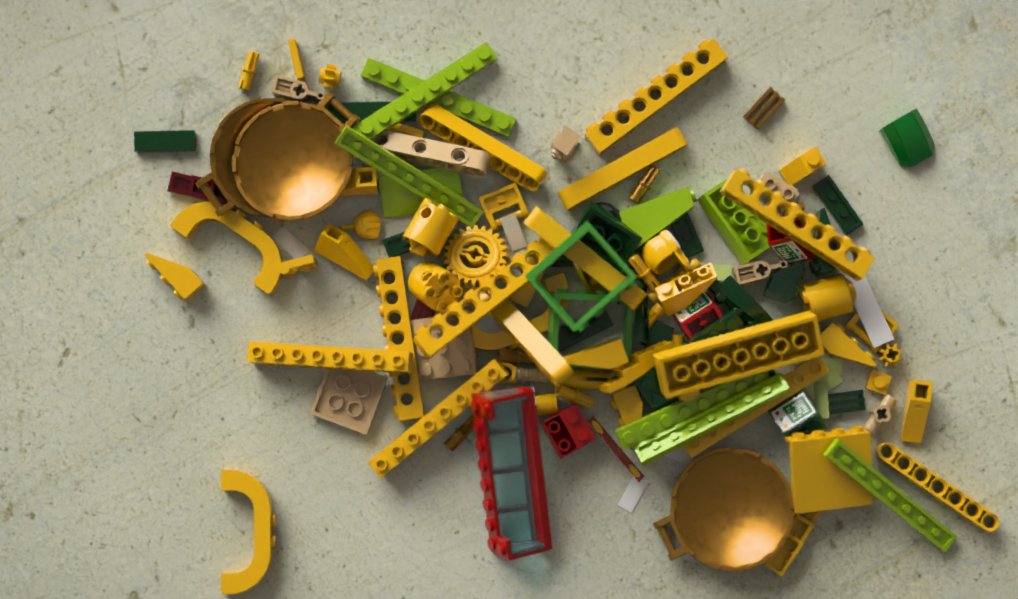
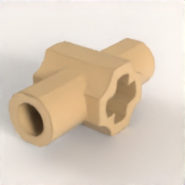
M886 394L878 406L872 407L869 412L871 417L863 428L874 435L882 422H888L891 418L890 411L897 403V400ZM882 410V415L884 417L878 419V413L876 412Z

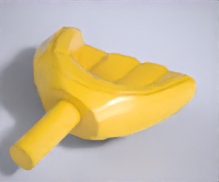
M366 210L357 215L352 220V224L341 225L340 230L353 229L354 233L360 238L374 240L378 238L381 223L375 212Z

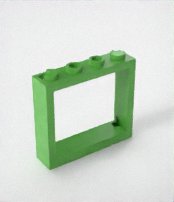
M586 221L525 275L573 332L577 329L580 332L589 325L588 320L592 316L595 318L599 317L605 311L603 307L608 302L611 305L621 297L618 293L624 288L627 291L636 284L634 279L637 278L634 272L589 221ZM590 232L628 277L575 322L537 277L586 233Z
M557 288L556 292H550L559 304L560 299L601 301L608 295V291L596 290V294H588V290L576 289V293H568L569 289ZM624 303L622 343L629 361L628 363H631L629 354H631L633 309ZM549 304L547 341L558 352L559 315ZM569 364L570 367H573V368H597V367H589V366H581V365Z

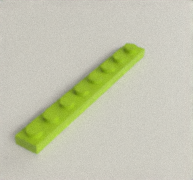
M485 42L353 126V129L368 139L373 140L497 61L498 57L488 43Z
M369 57L361 74L362 78L401 94H405L425 81ZM451 91L431 102L461 119L509 138L516 122V118Z
M346 125L336 139V145L422 198L433 201L435 206L438 207L439 204L446 206L450 209L449 213L459 217L461 222L471 228L474 227L483 214V209L349 126Z
M765 371L711 386L700 391V395L695 396L693 400H680L615 429L614 432L621 449L625 450L769 379L768 372Z
M779 373L633 446L644 466L790 393V388L782 374Z
M835 438L823 455L943 552H946L958 537L839 439Z

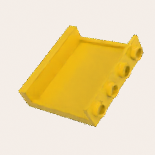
M852 426L849 430L833 428L831 432L815 430L811 434L793 433L792 436L785 437L790 447L791 490L794 514L873 504V494L823 455L835 438H837L872 466L871 432L864 429L863 426Z

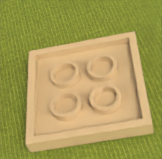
M434 317L410 320L412 338L414 339L416 336L415 332L423 325L428 327L432 324L431 319ZM455 318L447 319L450 326L458 325ZM472 327L429 360L413 341L419 381L470 375L479 372ZM431 331L433 338L439 339L442 337L440 331Z
M326 369L309 414L367 435L388 377L368 371Z

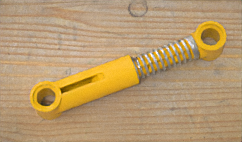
M502 363L504 368H509L512 372L510 378L501 381L503 384L515 383V381H522L523 383L524 381L526 383L533 381V383L540 382L542 384L544 382L546 384L548 382V384L551 383L553 385L551 380L538 368L534 369L533 367L531 369L529 367L527 369L525 367L524 369L523 366L518 367L510 363ZM572 368L574 374L561 384L569 388L600 390L599 384L603 382L587 381V378H601L608 381L616 375L615 371ZM626 386L616 390L615 392L625 389Z

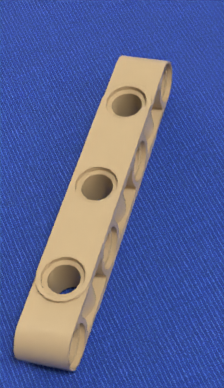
M385 131L371 140L378 145L381 142H386L380 146L405 162L478 177L486 175L491 158L489 153L482 150L391 131ZM419 150H425L423 153H417ZM458 158H464L462 161H456Z

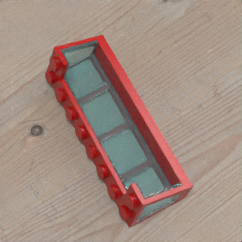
M527 387L472 393L470 405L474 412L473 428L477 436L475 445L479 452L478 468L482 477L480 486L484 493L483 508L486 511L487 519L485 520V526L489 534L487 543L490 551L507 561L551 550L552 540L534 390Z

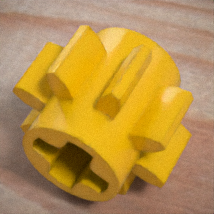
M327 64L326 69L321 68L319 83H324V89L334 90V85H340L342 72L337 70L336 65Z
M885 343V349L878 350L881 353V357L878 360L884 361V367H887L889 363H891L892 367H896V361H903L900 358V353L903 350L896 348L897 343L893 344L892 347ZM893 352L894 356L891 359L887 358L886 354Z

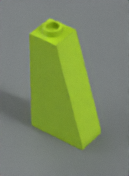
M687 186L619 212L622 222L642 237L635 251L639 250L648 240L667 229L695 208L694 202L697 199L693 190L689 191Z

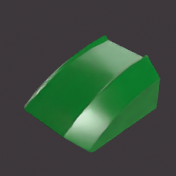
M917 108L879 130L901 167H913L934 153L935 145Z

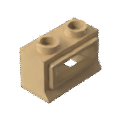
M563 125L562 132L559 131L552 141L551 156L559 162L561 160L566 162L579 144L578 140L581 135Z
M764 173L760 178V181L764 182L769 190L781 193L785 196V200L790 203L795 202L800 194L797 192V188L770 173Z

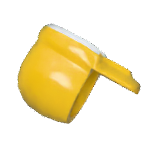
M668 230L661 231L644 244L642 259L653 273L658 275L665 273L678 263L681 264L687 273L691 272L689 260L681 250L677 240Z

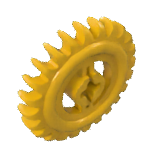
M475 225L474 229L467 226L466 231L459 229V235L456 233L452 234L454 240H447L450 246H444L446 253H443L442 257L446 260L443 261V265L445 267L448 266L446 268L447 271L458 276L457 278L460 283L464 280L465 287H468V284L472 282L473 288H476L477 282L480 283L488 276L491 279L492 276L496 275L495 271L501 265L505 264L507 266V262L504 259H508L509 255L504 252L508 251V247L503 245L505 240L499 239L500 233L493 234L494 229L492 228L486 231V226H482L481 229L478 228V225ZM472 243H481L489 249L490 255L485 254L478 245L470 246L468 249H465V247ZM461 257L467 258L468 264L472 268L465 266L461 261Z

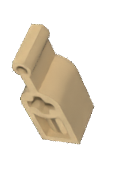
M276 75L271 91L274 96L302 103L306 102L309 98L319 100L320 102L326 96L323 92L309 91L308 86L302 81ZM302 88L304 93H300V96H298L296 90L300 91Z
M783 260L778 264L769 265L766 261H757L733 267L732 272L734 279L740 285L764 280L770 275L771 271L782 270L788 266V263ZM759 266L761 269H765V272L762 273V276L761 273L756 272Z

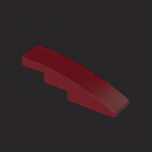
M172 171L167 192L209 201L202 189L198 188L195 184L202 177ZM213 180L209 182L208 185L222 204H227L228 201Z

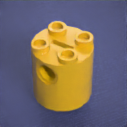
M424 198L402 238L411 244L409 251L421 258L428 255L438 257L459 217L449 213L450 209L446 206L439 204L437 207L433 201Z
M427 261L420 263L409 274V291L415 298L433 310L446 312L448 310L447 307L453 302L458 301L463 294V288L457 276L435 262Z
M842 273L804 283L797 287L798 295L805 304L802 306V311H810L816 315L818 322L853 312V305L857 298L854 284Z

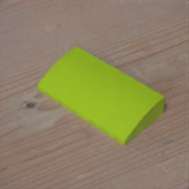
M438 168L420 170L463 197L459 173ZM387 175L378 176L384 218L416 214L424 198Z
M724 180L704 193L697 201L739 261L744 265L770 248L768 245L767 224L719 193L726 182Z

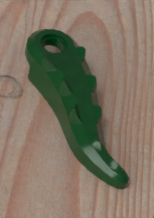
M731 275L723 282L716 279L708 287L715 295V301L720 304L724 303L729 308V311L733 309L738 317L744 320L745 326L752 327L773 321L770 315Z

